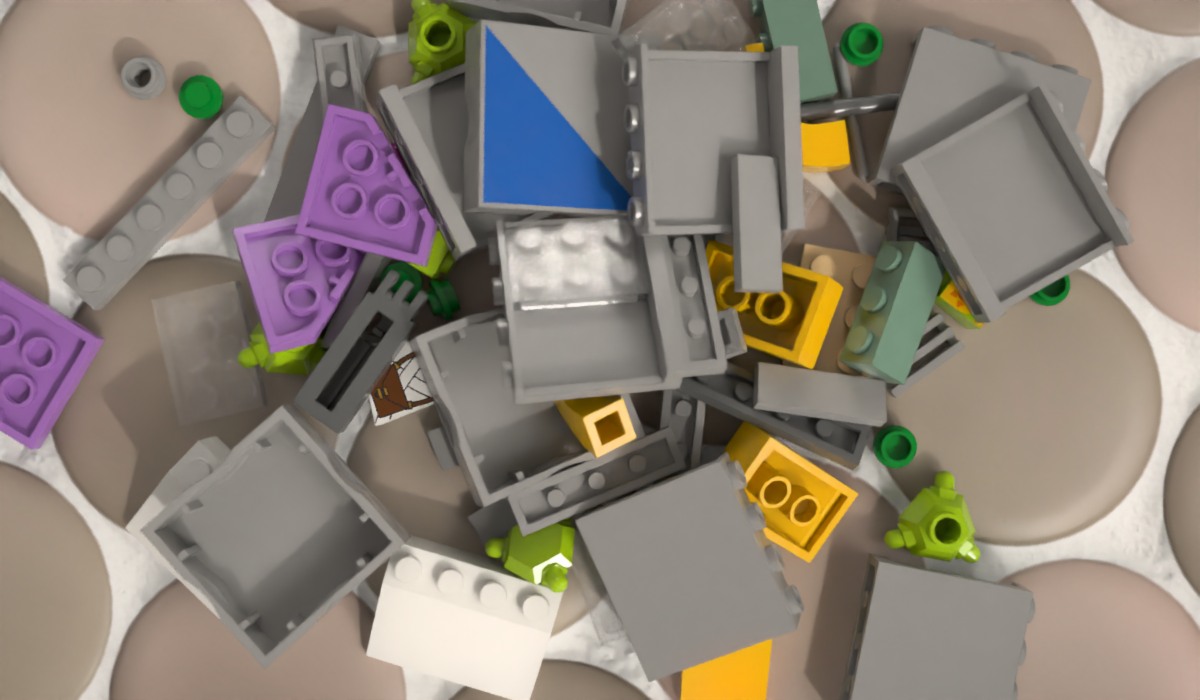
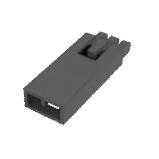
M394 270L387 274L375 293L368 292L292 401V403L337 434L346 430L419 324L414 321V318L429 298V295L421 290L414 297L411 304L407 302L406 299L415 286L408 280L401 285L397 293L391 291L400 277V274ZM376 313L383 317L372 330L373 333L382 338L377 347L360 337Z

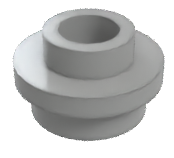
M138 56L125 63L121 71V81L124 89L131 96L140 100H150L160 95L164 90L166 73L162 65L153 58ZM146 72H150V82L146 86H141V76Z

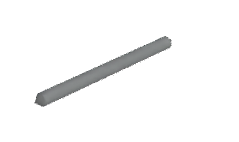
M837 42L833 51L843 99L854 98L847 61L840 52V43ZM846 116L858 178L866 182L869 172L858 116Z

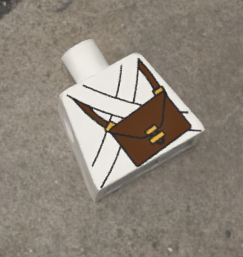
M410 342L405 343L369 395L375 426L385 424L435 404ZM370 343V344H372L373 346L377 347L379 343Z

